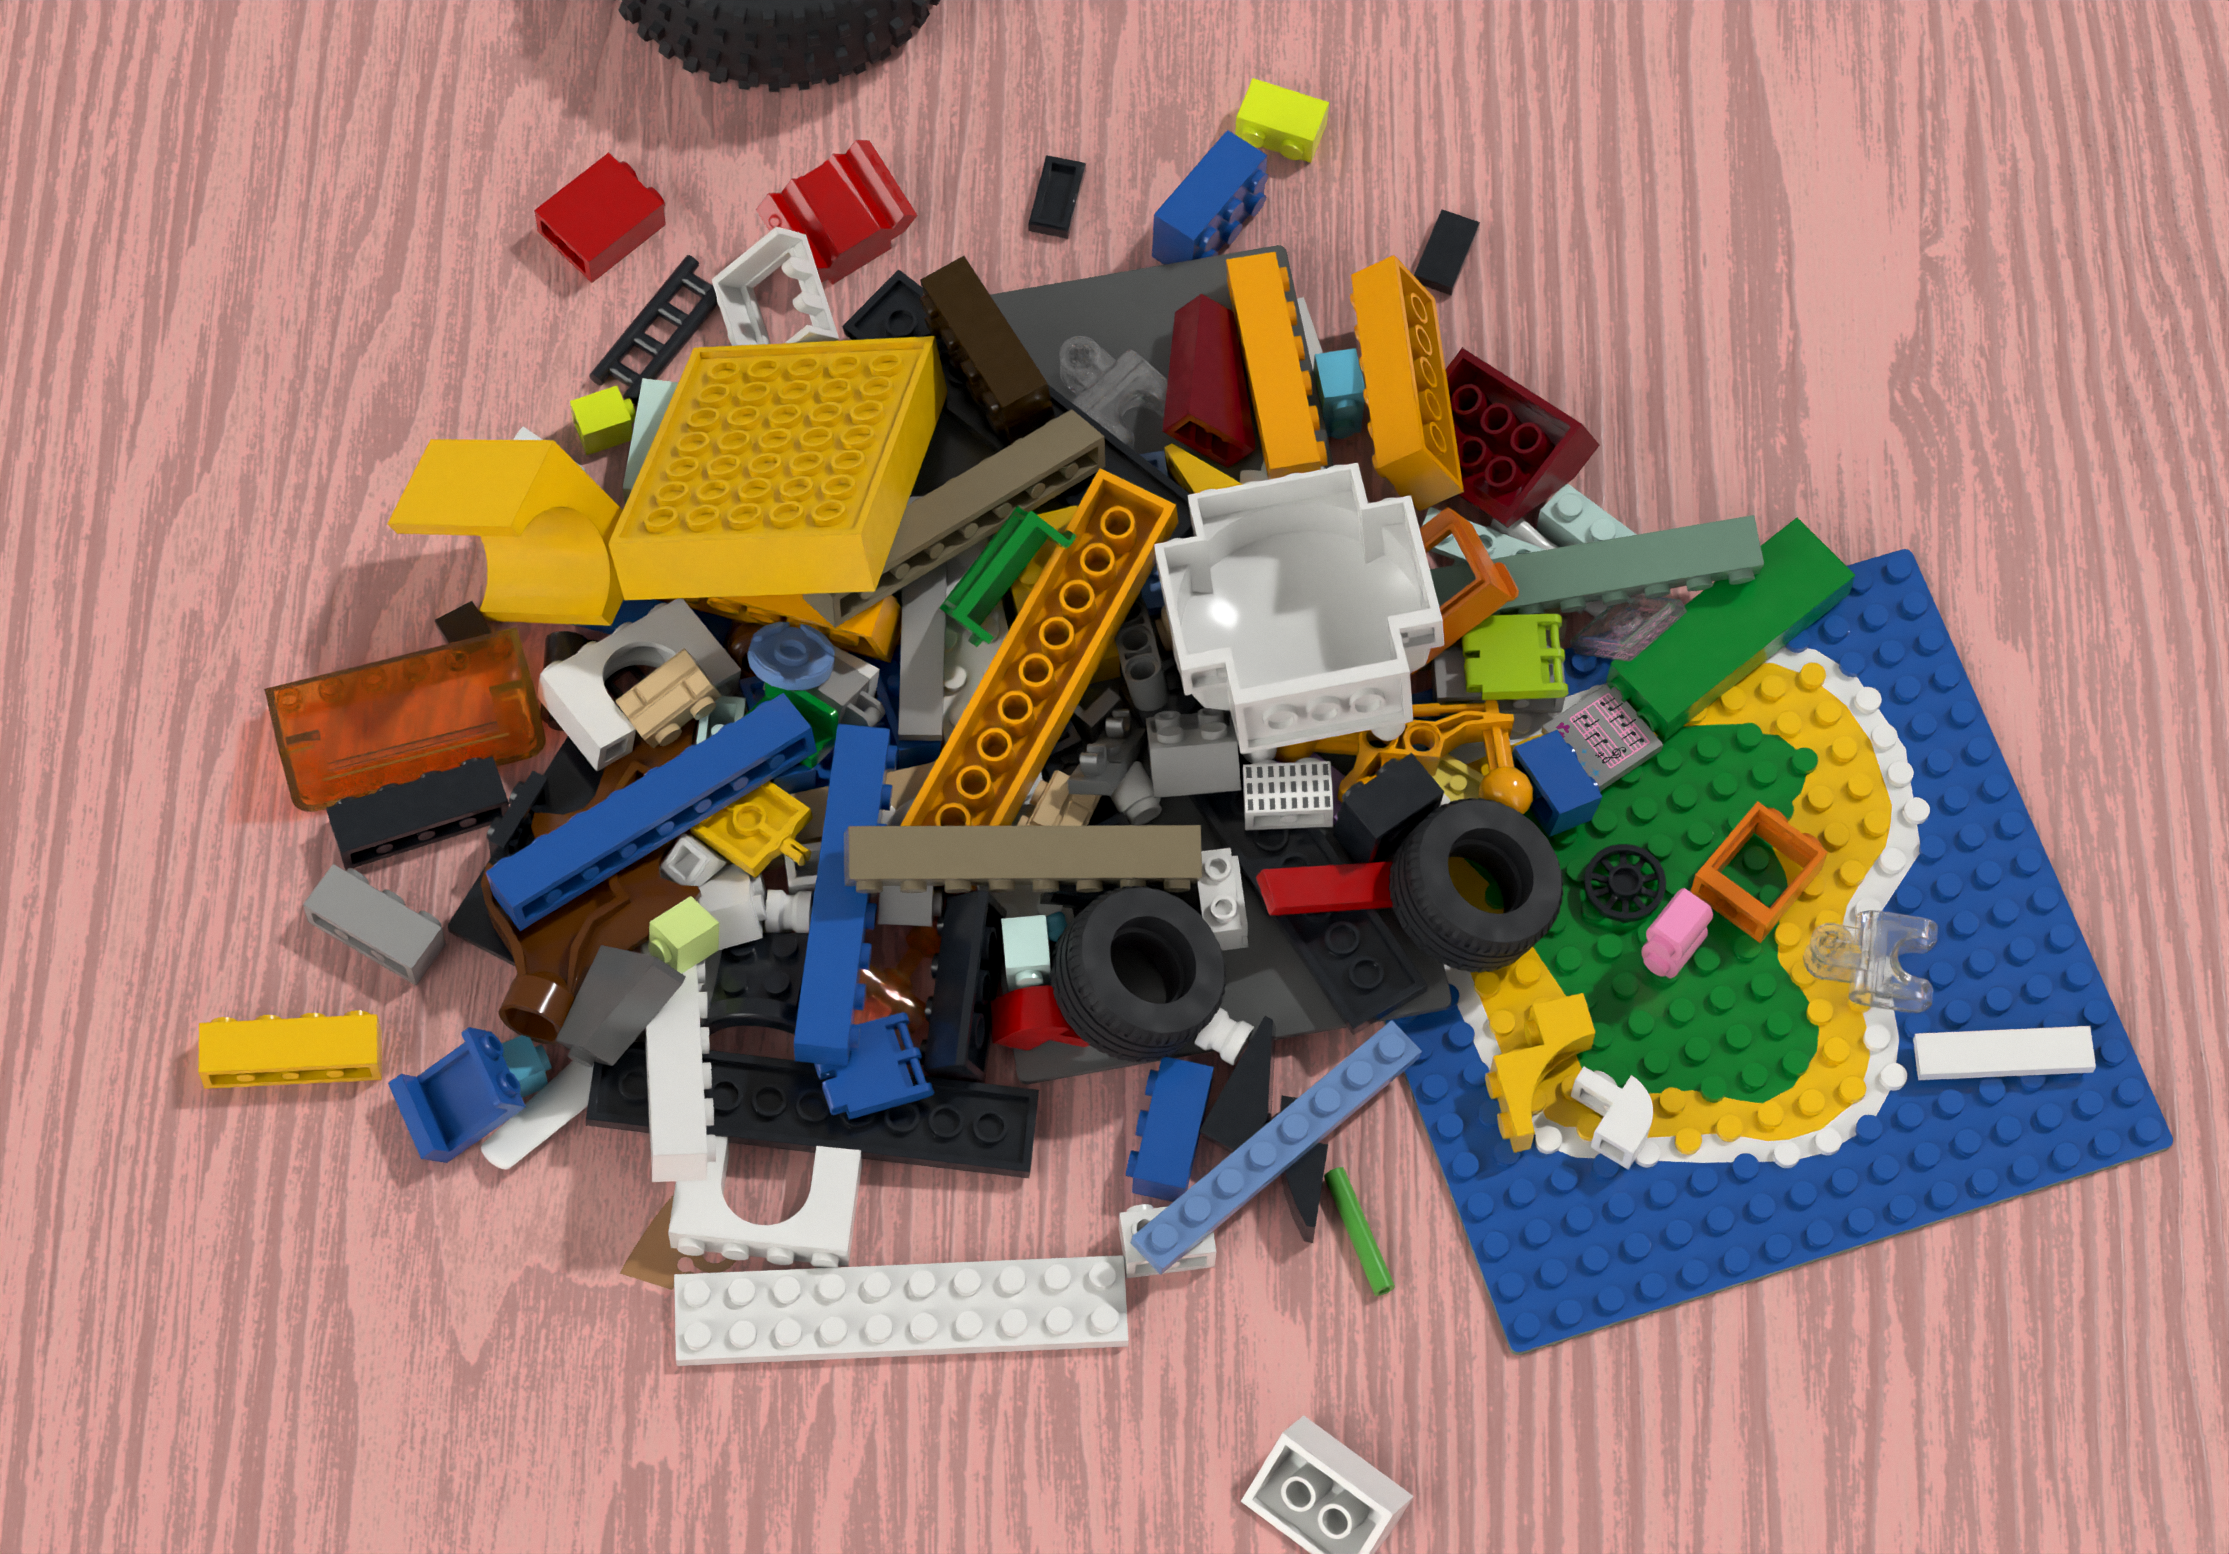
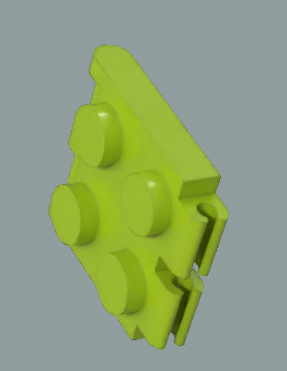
M1491 615L1462 637L1463 657L1467 658L1464 664L1466 692H1481L1482 700L1566 697L1569 694L1568 685L1563 683L1561 664L1565 661V651L1560 648L1558 628L1562 627L1561 615ZM1546 630H1550L1551 648H1547ZM1549 664H1553L1554 683H1550Z

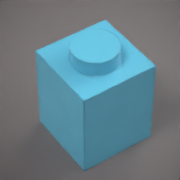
M523 1035L502 1043L504 1049L502 1055L510 1072L515 1075L520 1083L521 1091L519 1093L521 1097H526L543 1089L548 1084L545 1071L552 1069L542 1044L534 1047L531 1038Z

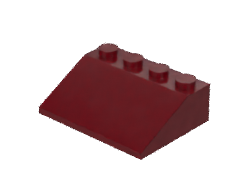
M1463 347L1447 366L1446 376L1464 490L1458 496L1509 528L1573 480L1600 444L1582 423Z

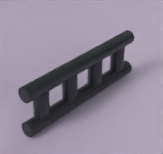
M686 255L589 374L590 379L598 385H603L608 377L611 376L628 386L629 388L623 394V398H630L633 406L638 404L642 378L657 380L718 305L714 286L694 274L699 267V262L694 257ZM682 287L701 297V300L689 314L670 304V301ZM658 316L678 327L665 344L645 333ZM634 346L654 357L641 374L621 363Z

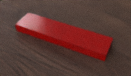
M1392 861L1262 869L1256 877L1269 916L1393 907L1389 891L1390 867L1393 864Z

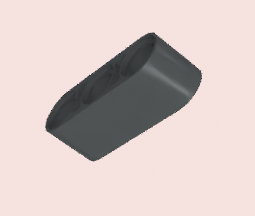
M1137 596L1115 636V642L1122 671L1134 706L1142 711H1154L1163 707L1168 702L1170 689L1146 603Z

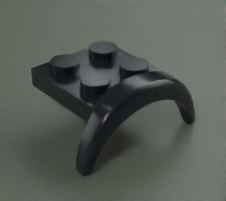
M763 932V938L722 949L711 1005L707 1010V1018L701 1019L700 1027H709V1036L719 1030L736 1026L768 1027L795 1035L809 933Z

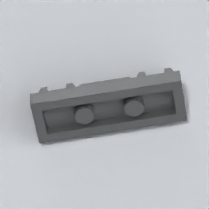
M1113 709V718L1106 719V728L1095 743L1087 745L1086 753L1080 754V764L1067 780L1069 794L1112 795L1148 744L1146 728H1132V713L1130 709Z

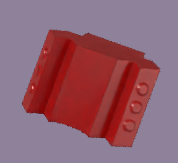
M855 140L845 154L833 153L819 167L797 179L792 178L781 193H768L756 209L769 231L775 227H780L806 234L821 283L828 279L832 285L890 250L891 240L904 233L918 216L870 140Z

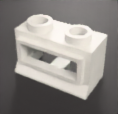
M1231 848L1201 851L1202 878L1197 884L1202 918L1211 927L1222 951L1249 947L1247 939L1248 923L1238 856L1231 855Z

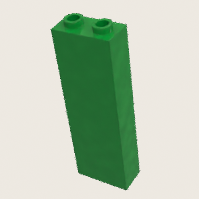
M1798 517L1761 545L1764 566L1759 574L1754 575V580L1742 584H1730L1729 579L1715 581L1712 583V587L1703 590L1671 615L1675 617L1658 628L1659 631L1643 644L1645 646H1641L1632 655L1622 654L1610 663L1606 679L1607 686L1610 689L1616 687L1622 695L1621 700L1623 702L1627 701L1637 712V717L1639 719L1642 718L1650 730L1655 732L1663 741L1668 739L1850 594L1856 575Z

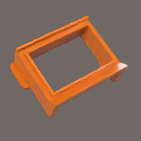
M1446 507L1419 528L1425 553L1453 534L1477 579L1439 607L1443 620L1444 646L1431 648L1426 664L1508 601H1514L1519 594V589L1507 567L1501 562L1493 563L1473 525L1449 507Z

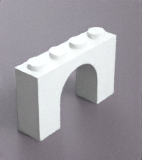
M677 598L668 604L660 603L656 605L645 617L634 623L626 622L620 625L612 635L599 642L591 641L585 644L572 657L549 664L540 674L537 698L594 769L599 771L631 753L635 738V727L611 699L604 686V682L614 672L632 665H648L659 668L685 648L696 659L721 695L731 697L738 691L741 669L684 599Z
M715 1136L716 1162H707V1180L676 1181L668 1234L671 1248H677L680 1253L699 1256L706 1251L722 1253L725 1258L731 1260H746L749 1256L767 1258V1261L778 1265H790L793 1261L810 1262L816 1268L849 1267L862 1170L861 1150L816 1146L811 1189L806 1203L793 1217L773 1225H758L747 1222L734 1214L726 1204L724 1189L730 1154L728 1137Z

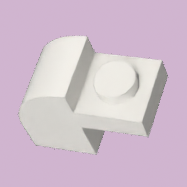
M1583 1067L1574 1081L1571 1097L1604 1116L1594 1132L1591 1148L1629 1170L1645 1145L1652 1123L1653 1105L1650 1095L1641 1082L1632 1075L1623 1089L1617 1086L1615 1080L1601 1071L1593 1072Z

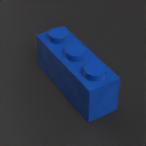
M1164 1057L1160 1061L1158 1071L1150 1069L1145 1095L1151 1096L1152 1099L1149 1111L1140 1110L1135 1136L1142 1137L1139 1151L1131 1150L1126 1169V1176L1133 1178L1132 1193L1174 1202L1188 1190L1201 1134L1199 1130L1203 1125L1212 1087L1214 1067Z

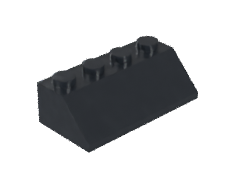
M975 891L947 897L946 908L942 910L941 916H938L937 932L938 936L941 937L940 951L934 954L931 964V975L933 979H936L934 995L928 997L925 1008L926 1021L930 1022L928 1038L923 1039L920 1045L922 1055L920 1064L924 1065L923 1070L931 1077L985 1083L992 1034L991 1001L997 997L1004 945L1001 919H1005L1007 915V910L988 891Z

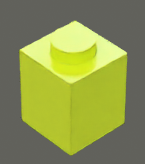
M617 385L570 401L572 420L586 456L631 441L633 434L632 423L635 422L636 412L630 398L623 400Z

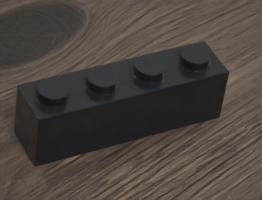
M493 756L485 759L479 757L471 758L461 763L459 767L443 772L438 770L429 771L422 774L417 780L401 785L397 783L387 784L379 788L375 793L363 797H346L337 801L334 806L327 807L326 811L346 871L348 868H356L490 826L497 816L503 818L509 808V802Z

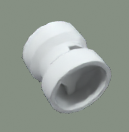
M768 890L766 899V914L768 918L765 920L766 932L781 933L785 929H793L796 933H809L814 899L813 891H799L795 895H787L783 890Z
M1219 1007L1212 1021L1198 1033L1194 1044L1204 1050L1213 1049L1219 1052L1222 1060L1234 1065L1246 1047L1254 1031V1026L1245 1021L1236 1022L1230 1019L1228 1012Z

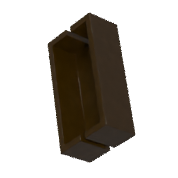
M962 256L920 279L924 296L919 298V301L928 316L924 318L925 323L936 340L943 338L948 347L945 349L946 356L954 370L958 372L963 369L968 378L965 384L977 404L984 401L989 410L986 413V417L994 432L998 436L1004 433L1012 445L1016 440L1024 438L1044 426L1050 420L1055 419L1047 381L966 257Z

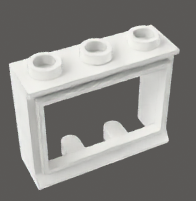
M775 227L711 279L732 346L771 344L753 288L781 265L783 272L788 277L798 279L802 293L793 299V305L799 312L809 314L813 325H806L785 343L839 340L806 234Z

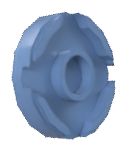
M777 622L766 625L754 633L747 655L749 666L758 678L771 686L785 690H808L820 686L830 678L835 662L834 647L823 633L813 627L801 624L800 628L789 627L790 622Z

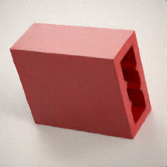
M609 152L534 210L537 231L591 283L666 225L664 214L665 202L662 196L653 187L646 188L638 180L635 171L627 162H619Z

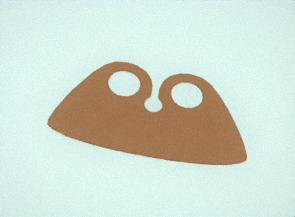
M673 1195L648 1226L619 1274L672 1290L674 1288V1274H695L691 1271L682 1272L678 1269V1261L683 1257L690 1258L696 1268L707 1273L723 1272L729 1269L736 1260L726 1258L719 1263H710L702 1255H686L680 1253L677 1248H671L668 1231Z

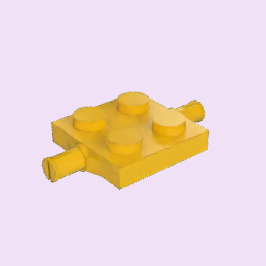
M768 781L690 828V832L756 878L774 858L781 854H785L799 866L805 865V860L809 861L812 854L811 850L805 848L794 839L813 819V815L809 807L771 781Z

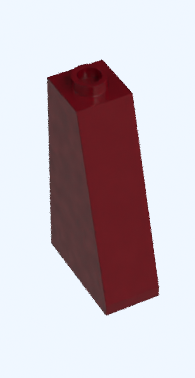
M1201 293L1175 312L1162 432L1229 468L1255 450L1253 426L1234 312Z

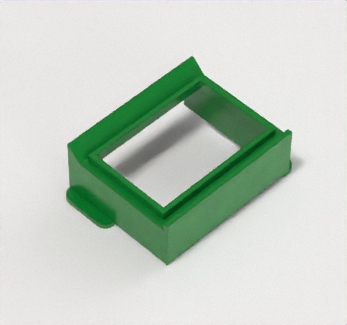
M1017 506L939 608L972 633L968 640L972 645L978 647L983 641L989 644L994 637L980 627L1045 541L1048 539L1067 549L1077 535L1069 530L1061 534L1033 511L1027 512Z

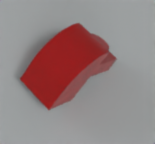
M1050 985L1017 989L991 1001L992 1040L994 1044L1027 1051L1048 1040L1084 1048L1089 1046L1066 1022L1054 998V990Z

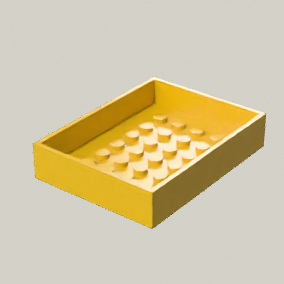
M935 336L693 348L608 543L624 600L876 591L948 394Z

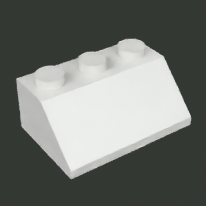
M1302 1416L1282 1432L1241 1502L1311 1554H1375L1393 1531L1414 1496L1314 1422Z

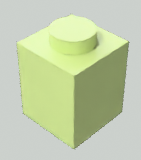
M692 896L650 921L648 949L651 956L659 958L681 974L718 951L719 922Z

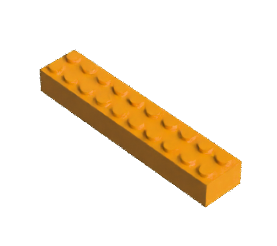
M1099 468L1065 531L1069 530L1077 535L1075 540L1067 549L1060 547L1058 544L1056 545L900 826H1011L1155 566L1154 544L1167 542L1178 524L1176 504ZM971 886V889L975 891L977 886Z

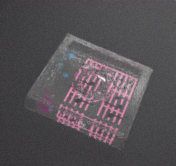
M1641 594L1630 595L1627 602L1610 605L1576 634L1570 641V644L1575 654L1632 661L1687 611L1682 601L1665 597L1645 598V595Z

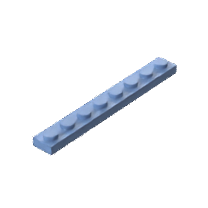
M1391 1020L1135 1233L1130 1243L1162 1275L1417 1061L1422 1051Z

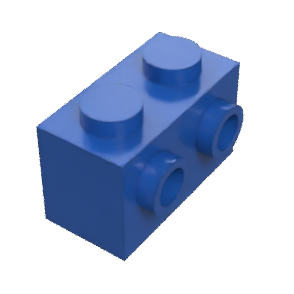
M1558 730L1514 747L1512 751L1514 768L1527 775L1533 788V801L1529 808L1549 837L1592 820L1603 796L1600 793L1597 782L1588 776L1578 761L1574 748L1565 742Z

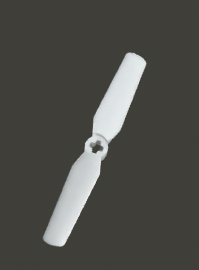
M764 920L762 921V931L767 933ZM785 929L781 933H791L793 929ZM722 949L705 959V984H698V992H707V1010L711 1005ZM643 1030L634 1041L645 1042V1031ZM573 1060L525 1104L526 1108L510 1118L482 1144L481 1151L484 1157L498 1168L510 1169L588 1106L593 1066L587 1067Z

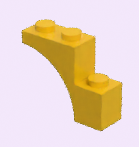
M1583 993L1532 1004L1529 1020L1524 1022L1525 1035L1530 1048L1493 1056L1490 1072L1485 1074L1489 1096L1491 1099H1498L1502 1112L1497 1114L1501 1136L1503 1139H1510L1514 1153L1531 1149L1535 1134L1531 1112L1532 1099L1540 1083L1558 1064L1573 1055L1592 1048L1596 1032Z

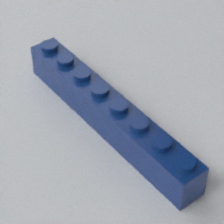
M784 693L771 701L759 704L751 713L734 723L724 725L716 734L701 743L687 747L676 758L661 767L649 770L644 777L626 788L612 792L606 800L587 811L577 813L569 822L549 834L537 837L531 845L511 857L499 860L494 867L485 871L493 896L520 931L816 753L817 749L812 727Z
M838 724L795 1029V1061L848 1066L850 1051L859 1050L861 1025L854 1024L856 1010H864L866 984H860L859 981L861 969L869 970L872 944L865 943L866 929H875L877 903H870L871 893H857L856 886H845L844 832L848 826H887V824H881L882 810L890 811L893 785L886 784L887 771L895 772L898 746L890 745V729L847 724Z

